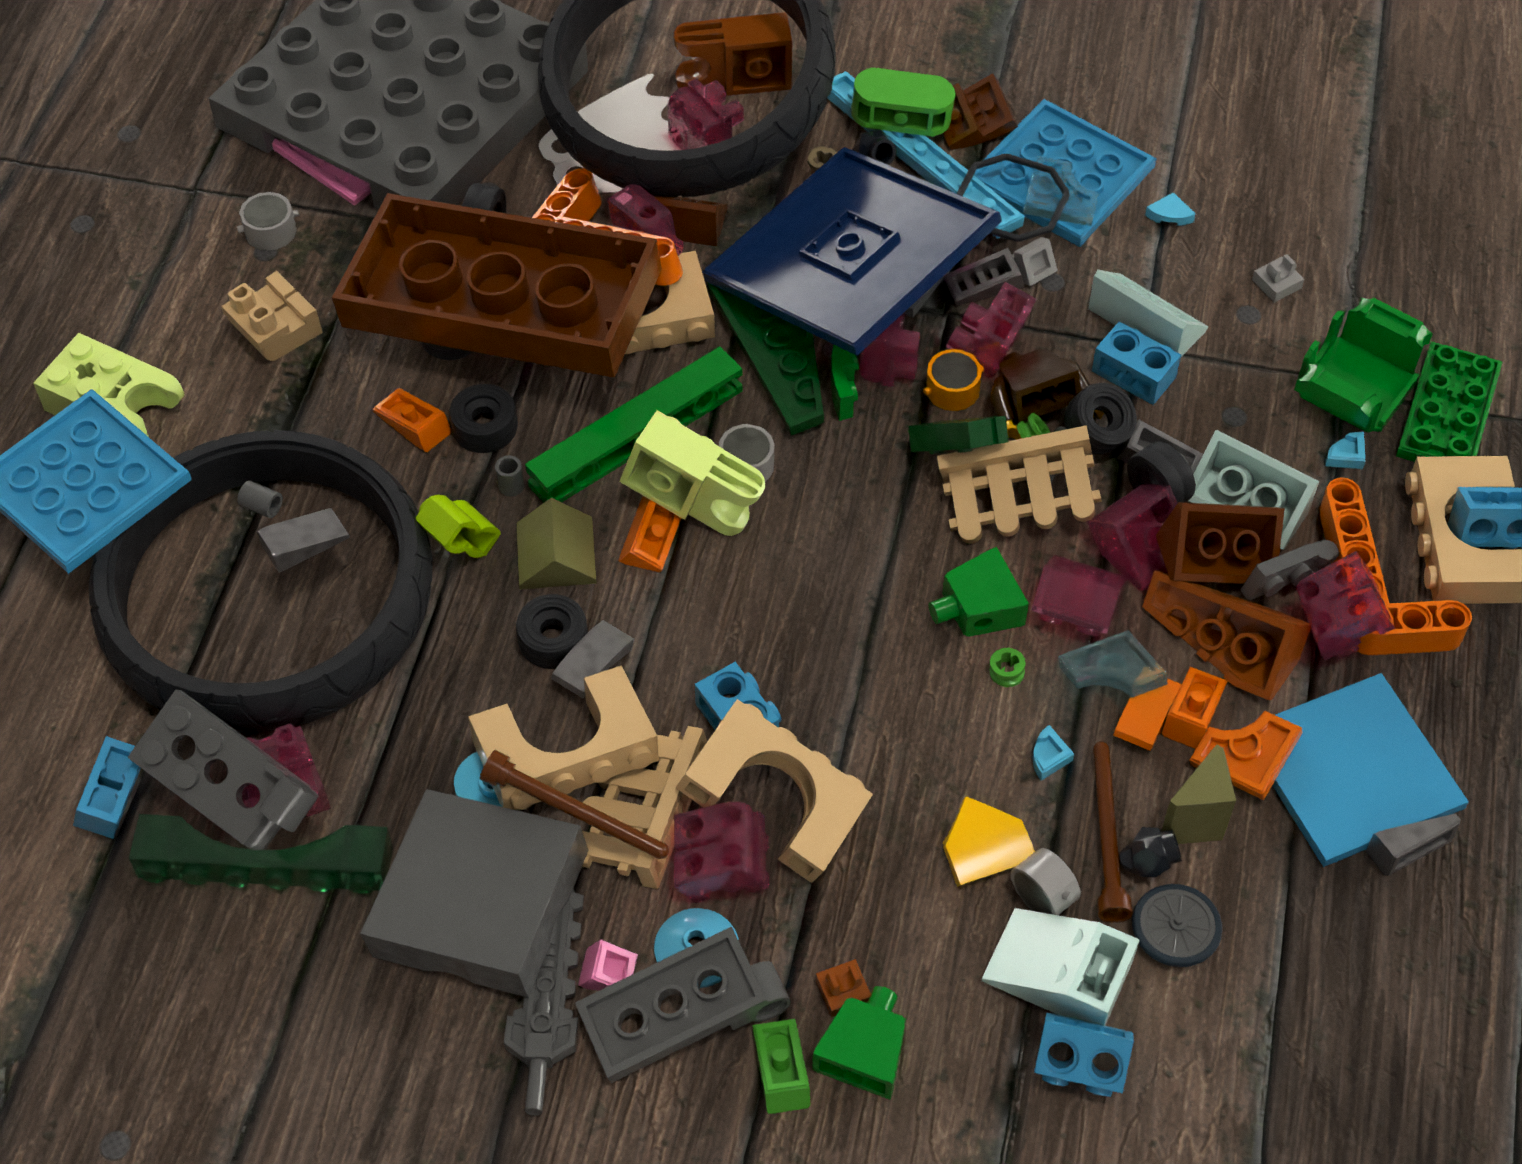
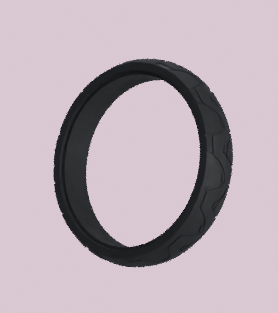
M562 0L563 3L559 5L549 23L539 53L538 83L542 108L549 126L573 159L591 173L623 189L639 194L678 198V196L696 197L725 191L728 188L732 189L749 182L752 178L755 179L782 162L790 155V152L794 151L801 144L820 118L827 104V96L830 95L836 63L834 32L821 0H770L794 20L807 42L800 74L789 93L765 118L734 137L704 147L666 151L631 146L604 135L586 122L569 100L572 69L584 43L604 20L634 0Z
M253 431L219 438V440L206 442L194 447L191 451L189 449L175 456L174 459L189 471L192 480L94 555L89 579V604L92 606L90 610L99 645L114 670L133 691H137V694L143 700L161 711L176 689L182 690L237 732L274 731L292 728L296 724L299 726L310 723L346 707L347 704L353 703L366 694L391 671L414 641L424 620L432 587L430 585L433 567L431 543L428 533L416 521L419 511L404 487L389 471L350 446L348 448L347 445L333 439L296 431ZM280 480L303 481L341 491L362 502L375 512L387 525L399 545V564L396 579L388 599L374 621L345 649L330 659L294 675L253 683H227L200 679L175 670L153 657L137 642L129 631L127 601L130 584L140 559L152 541L171 521L187 509L217 493L242 486L247 481L255 483Z

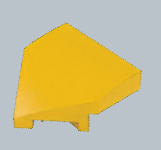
M967 796L964 797L954 823L943 841V848L957 887L1014 868L1035 852L1021 819Z

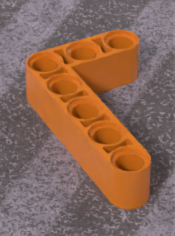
M585 168L574 169L567 173L532 217L657 239L662 270L655 285H671L677 282L683 275V268L674 242L671 239L589 222L600 208L602 199L593 174Z
M1340 477L1330 481L1319 509V515L1325 539L1334 542L1339 550V556L1333 562L1331 561L1352 647L1364 655L1441 652L1458 648L1472 621V613L1465 604L1454 600L1389 603L1361 490L1358 484L1348 478Z

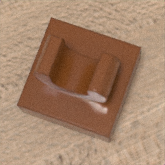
M856 959L816 973L815 981L831 1018L837 1015L848 998H855L868 1003L871 993Z

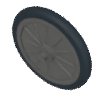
M1165 884L1155 887L1140 898L1133 911L1132 929L1135 938L1140 939L1139 946L1151 958L1162 964L1174 967L1197 965L1208 959L1215 952L1221 941L1222 921L1216 906L1206 895L1192 887L1181 884Z

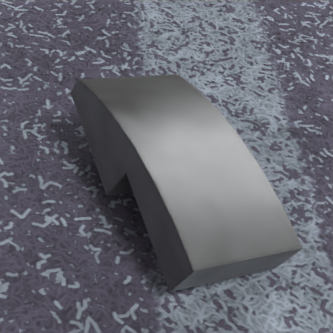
M602 620L570 650L552 673L551 679L584 698V678L609 670L612 665L632 650L634 638Z

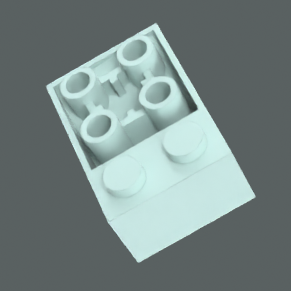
M1014 908L981 981L1060 1016L1105 1026L1133 963L1140 939L1100 922Z

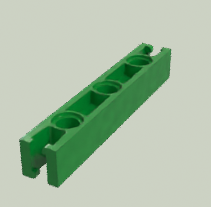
M719 346L525 463L526 472L531 477L527 480L528 486L543 503L550 498L560 502L567 500L627 463L636 440L657 410L666 416L677 419L686 427L743 392V385L737 380L743 375L742 367Z

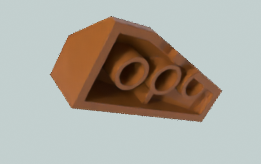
M1154 570L1142 606L1175 636H1180L1197 651L1196 654L1205 662L1209 661L1223 673L1224 678L1229 683L1266 700L1274 698L1299 662L1312 626L1308 622L1277 610L1191 581L1170 580L1167 573Z

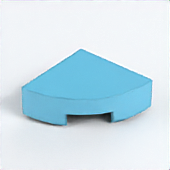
M1174 192L1147 206L1145 213L1154 222L1161 223L1162 220L1177 223V226L1194 222L1196 214Z
M1364 432L1346 434L1345 438L1332 445L1329 449L1325 466L1363 469L1366 462Z
M1050 725L1039 734L1033 751V766L1037 776L1042 781L1072 762L1074 758L1072 750Z

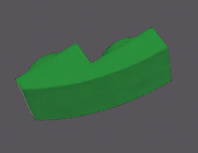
M834 345L831 365V393L839 421L853 417L854 402L858 401L854 375L855 371L859 369L856 355Z

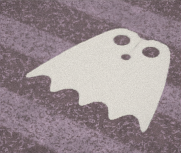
M647 74L578 111L580 116L596 130L621 143L651 150H687L678 146L675 142L676 136L685 128V124L668 122L661 116L662 110L671 101V98L652 96L646 92V86L652 80L653 74ZM551 129L540 140L539 149L546 160L553 162L555 166L553 177L558 185L570 168L584 167L573 159L568 152L560 154L552 150V143L558 138ZM593 174L599 193L633 192L607 182Z

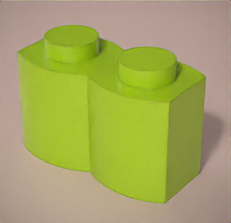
M434 495L426 499L421 504L419 513L416 516V521L447 551L451 553L465 552L473 558L486 556L501 535L500 530L465 500L451 501L445 495Z

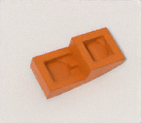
M1145 669L1125 706L1113 736L1151 751L1163 729L1166 717L1182 684Z

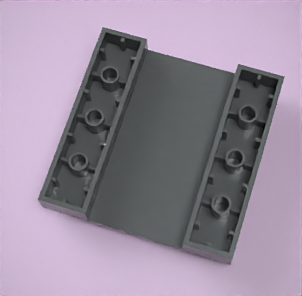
M315 0L289 25L282 28L277 33V36L253 58L238 68L233 76L208 99L216 128L266 153L273 149L272 143L275 139L279 141L282 139L370 184L374 208L378 210L387 193L459 205L465 198L470 186L480 183L545 116L539 96L538 64L540 63L539 53L549 23L514 9L500 0ZM586 42L573 66L569 91L588 72Z

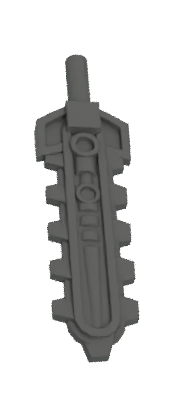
M574 888L568 902L564 905L555 921L549 949L529 998L524 997L523 1008L514 1010L513 1017L507 1015L504 1037L505 1050L524 1062L529 1068L525 1113L533 1116L543 1113L547 1068H553V1064L573 1054L577 1048L578 1017L573 1018V1010L565 1008L566 999L574 997L576 993V981L568 979V970L578 967L579 954L577 951L570 949L571 941L581 938V923L573 921V916L575 912L583 910L584 896L575 893Z

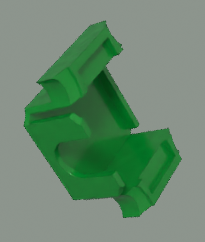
M1360 297L1358 306L1348 311L1341 337H1338L1345 315V311L1342 310L1337 311L1333 316L1326 339L1318 354L1320 342L1315 340L1304 356L1294 390L1299 393L1300 398L1367 433L1372 431L1381 432L1417 384L1419 374L1414 373L1423 346L1430 343L1433 333L1423 325V322L1374 297L1372 299Z

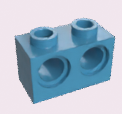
M1119 321L1096 347L1092 372L1154 405L1176 379L1181 354Z
M1458 487L1447 524L1449 529L1458 539L1476 548L1503 547L1514 549L1522 547V488Z
M736 662L695 683L696 706L714 730L737 699L744 704L747 703L755 706L762 712L765 719L779 727L781 716L773 702H766L759 693V686L755 678L749 672L744 674ZM725 694H735V695H737V696L731 697V698H727V697H724L723 695H725Z
M105 737L76 809L73 826L112 839L114 838L141 767L127 758L134 749V745Z
M1046 1012L1034 1073L1042 1074V1080L1054 1085L1067 1086L1069 1081L1084 1084L1087 1091L1101 1096H1112L1113 1091L1123 1093L1134 1042L1133 1032ZM1057 1042H1064L1072 1047L1074 1054L1066 1061H1058L1050 1055L1049 1048ZM1107 1052L1114 1055L1118 1063L1110 1071H1101L1094 1066L1092 1060L1097 1054Z

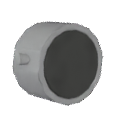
M273 192L258 193L249 197L241 206L239 214L242 225L237 226V230L239 233H245L246 239L251 246L266 251L276 250L286 246L294 239L297 232L294 217H298L299 212L298 209L292 211L289 200L286 197Z
M741 424L727 430L719 440V447L759 470L764 476L765 481L770 478L774 471V441L764 428L750 424Z
M1040 848L1011 871L1010 876L1016 892L1032 911L1059 915L1080 898L1081 890L1075 875L1058 855L1048 849Z

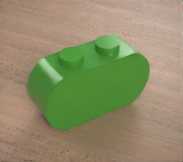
M869 68L860 72L855 78L851 115L864 128L933 137L944 133L950 126L955 89L948 80L941 76Z

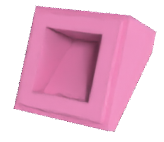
M603 940L597 941L586 950L578 986L600 991L633 975L638 954Z

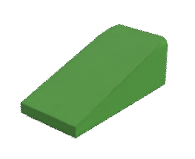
M789 1019L752 1025L767 1112L773 1114L810 1107V1087L796 1020Z

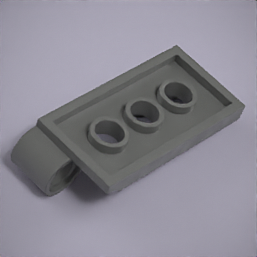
M176 689L127 757L241 844L259 855L263 854L281 827L294 832L319 797L310 788V785L182 690ZM190 736L195 742L196 749L189 759L184 760L178 753V744L182 738ZM222 760L227 765L228 774L223 782L216 784L210 777V767L215 761ZM249 784L256 785L260 791V800L252 808L245 806L242 801V792Z
M731 926L575 1002L606 1076L610 1083H613L729 1025L732 1030H735L752 1021L763 1022L783 1013L790 1006L791 1000L772 962L763 961L750 966ZM718 976L723 979L722 986L716 993L704 994L700 991L701 982L706 977ZM670 995L681 996L683 1004L677 1012L667 1014L661 1011V1003L666 997ZM631 1014L643 1016V1024L638 1031L626 1033L621 1030L622 1022L627 1016Z

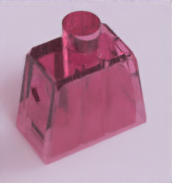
M630 184L607 199L613 227L667 237L674 242L678 256L681 254L684 244L682 240L676 237L671 212L640 185Z

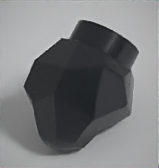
M881 129L861 133L852 148L853 151L887 165H890L896 156L894 143Z
M1142 827L1133 842L1120 851V865L1129 872L1141 877H1158L1171 868V864L1182 862L1181 852L1173 829L1162 832L1160 828Z

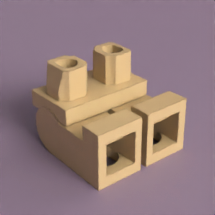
M278 271L266 277L267 285L257 292L246 283L237 286L228 293L230 301L221 306L223 313L228 317L232 325L270 361L281 358L323 333L317 310L298 291L296 292L295 288Z

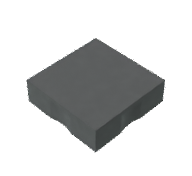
M426 789L361 930L360 935L370 954L374 958L424 971L451 973L477 985L529 998L549 949L555 921L569 900L589 851L581 826Z

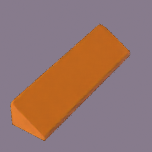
M642 496L618 561L625 565L661 572L681 518Z

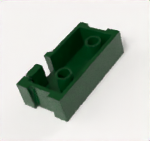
M1006 416L941 420L908 426L911 452L929 451V454L943 453L944 450H958V453L973 451V448L1009 442Z

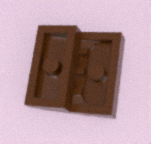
M993 73L963 90L959 83L953 85L955 100L949 128L943 133L951 150L987 142L1018 127L1002 88Z

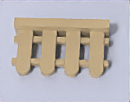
M1087 425L1012 440L1007 443L973 448V451L953 452L937 456L939 470L944 481L945 496L952 495L956 518L949 519L951 531L958 530L960 538L967 544L978 542L982 537L981 526L996 523L1001 535L1006 537L1013 536L1019 531V518L1032 515L1039 528L1050 529L1057 523L1056 511L1068 508L1072 509L1076 520L1086 522L1095 515L1094 503L1102 502L1100 491H1092L1087 468L1094 467L1095 465ZM1065 472L1069 496L1054 498L1050 475ZM1027 480L1031 503L1016 506L1012 483ZM990 488L994 511L979 513L975 490Z
M688 726L683 739L681 732L671 731L669 737L657 735L659 761H656L658 762L656 771L645 768L633 769L613 776L605 782L598 783L600 787L606 789L604 797L591 796L583 802L665 843L669 848L667 857L657 859L615 837L603 835V831L592 826L590 832L582 831L589 850L582 867L590 868L592 862L618 867V873L629 876L631 870H636L642 886L654 889L659 888L692 801L691 798L675 787L707 742L702 728ZM620 792L645 797L642 805L617 800Z

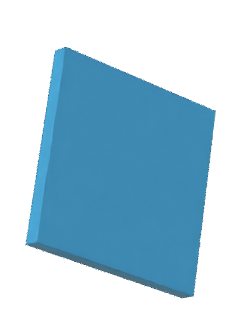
M1045 99L985 158L988 159L1001 154H1011L1053 167L1069 190L1070 197L1054 230L1051 232L1078 247L1095 232L1154 169L1157 158ZM1007 160L976 169L974 176L1022 215L1042 227L1048 226L1063 196L1050 173Z
M91 389L0 455V512L69 574L192 479L187 469Z
M1382 673L1275 714L1284 720L1302 727V735L1272 786L1323 867L1366 850L1373 834L1376 832L1451 815L1465 809L1469 803Z

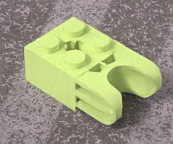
M78 333L33 383L44 410L53 415L58 414L86 392L93 389L146 435L147 430L143 419L136 413L140 409L151 405L174 408L184 397V391L180 383L171 374L81 333Z
M658 410L636 440L619 481L685 520L689 514L727 536H733L743 531L749 520V505L758 501L765 489V479L759 470L714 444L708 437L695 433L683 426L677 419L666 416Z

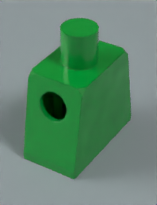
M997 547L947 572L943 582V598L931 601L928 604L930 615L935 624L955 618L963 635L968 637L1026 625L1029 607L1027 599Z
M875 986L868 1003L855 998L846 999L814 1050L812 1071L891 1100L906 1019L903 1016L892 1012L898 998L897 994L886 987Z

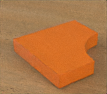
M1264 711L1254 723L1241 729L1224 731L1209 727L1191 756L1190 764L1198 768L1217 744L1224 748L1232 785L1264 800L1301 737L1302 727L1267 711Z

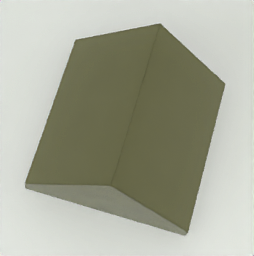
M550 498L517 522L520 590L597 584L593 520L591 516Z
M1216 744L1169 803L1161 831L1173 829L1178 844L1219 841L1224 838L1236 803L1224 748Z

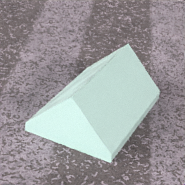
M1097 270L1094 275L1089 310L1113 325L1120 321L1131 328L1139 330L1142 334L1160 344L1169 346L1173 351L1181 354V357L1208 328L1207 325L1122 274Z
M1215 430L1193 474L1196 489L1194 495L1188 501L1191 503L1285 508L1280 545L1281 549H1285L1309 514L1319 481Z

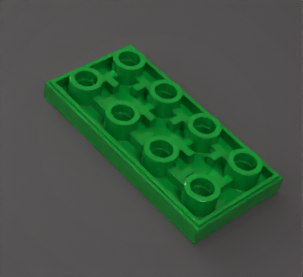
M1431 341L1396 457L1415 462L1417 457L1477 456L1503 361Z

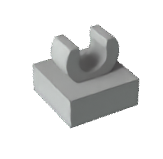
M1040 237L1014 251V254H1012L1021 272L1023 283L1031 286L1058 271L1051 243L1047 238Z
M1286 254L1255 270L1252 281L1275 303L1300 290L1303 286L1304 278L1295 270L1297 264Z

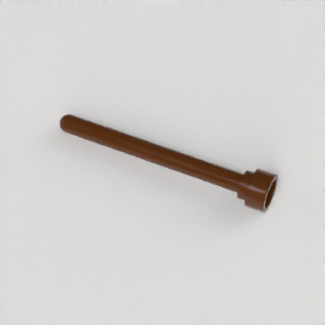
M1099 741L1093 747L1104 889L1101 891V896L1097 899L1098 917L1104 922L1120 923L1132 917L1131 897L1121 887L1110 750L1106 742Z
M493 750L487 759L479 778L481 781L493 787H496L498 784L505 787L508 784L657 859L667 857L669 848L665 843L516 770V764L510 762L509 756Z

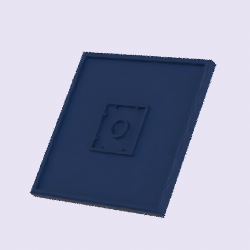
M843 147L706 267L702 274L706 282L858 356L1002 222L999 211Z

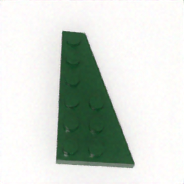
M705 281L709 293L790 435H795L824 423L812 333Z

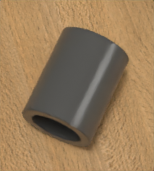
M511 455L498 459L495 464L499 491L509 497L519 495L525 486L521 461Z
M247 481L242 485L237 498L239 506L268 518H273L277 515L283 501L281 493L252 481Z

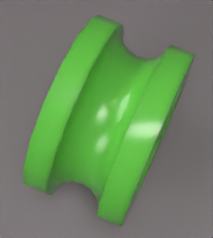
M1035 413L1028 416L1027 422L1021 421L1017 424V430L1021 438L1051 433L1044 421Z
M1001 648L995 651L990 659L989 670L992 680L1003 687L1018 685L1025 675L1026 663L1024 656L1013 648ZM1009 662L1010 667L1014 665V671L1005 672V667L1001 669V663Z

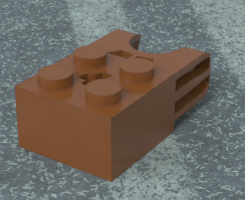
M786 12L686 22L678 25L674 31V44L681 55L698 57L682 62L676 71V84L683 93L701 94L726 91V96L790 90L792 88V36Z

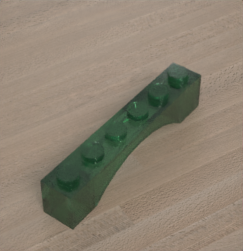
M139 814L129 861L138 878L153 883H160L165 881V879L183 880L193 885H202L206 882H224L233 887L262 884L274 889L300 886L320 892L337 888L349 889L359 894H368L373 890L380 891L390 868L393 844L388 827L345 825L330 835L305 845L281 850H251L232 847L212 840L195 830L181 816Z

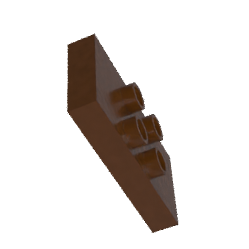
M387 193L335 290L332 300L341 326L344 328L615 378L662 268L657 239Z

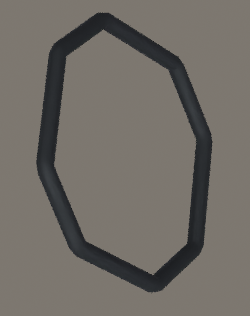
M1011 154L994 156L975 162L970 166L956 193L958 195H964L976 169L1005 160L1050 173L1063 196L1048 226L1020 235L997 228L993 229L989 234L1021 242L1054 230L1070 197V193L1053 167Z

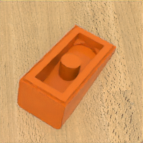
M401 388L396 389L372 408L378 417L425 452L430 451L451 433V427L443 411Z
M1190 667L1169 710L1162 735L1196 749L1211 723L1228 681Z

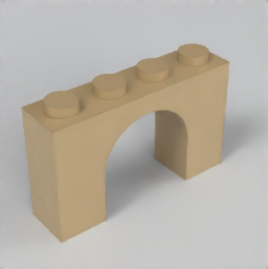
M696 251L678 254L683 268L682 277L677 282L664 286L667 299L661 307L652 313L641 316L625 354L654 348H665L670 345L702 341L715 337L714 312Z
M1508 456L1417 457L1412 471L1406 474L1405 489L1408 495H1412L1413 525H1418L1420 534L1418 537V553L1420 557H1424L1426 563L1424 584L1427 589H1431L1433 601L1454 600L1463 604L1522 603V549L1487 550L1470 546L1452 533L1445 520V516L1451 513L1458 487H1515Z
M622 666L584 678L586 704L599 729L587 744L573 751L551 753L530 745L523 738L508 704L468 716L472 742L483 766L493 750H497L510 757V762L516 764V770L565 794L596 782H605L613 776L633 769L645 768L649 764L659 761L658 739ZM499 784L493 787L501 807L523 810L535 803L541 802V800L508 784L505 787Z
M737 699L675 788L710 811L740 770L752 765L761 764L770 765L786 772L796 782L802 793L804 815L800 826L778 860L813 883L824 872L873 794L865 789L864 784L858 778L848 774L845 775L832 766L830 760L825 755L817 751H811L798 742L796 736L791 731L775 726L764 718L758 708L751 704H744Z

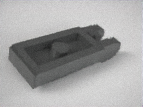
M1325 539L1321 540V542L1309 543L1257 564L1242 586L1241 592L1250 601L1264 594L1266 597H1270L1281 590L1282 587L1291 583L1296 586L1307 578L1316 580L1320 576L1323 577L1328 571V564L1339 556L1338 547L1334 542Z

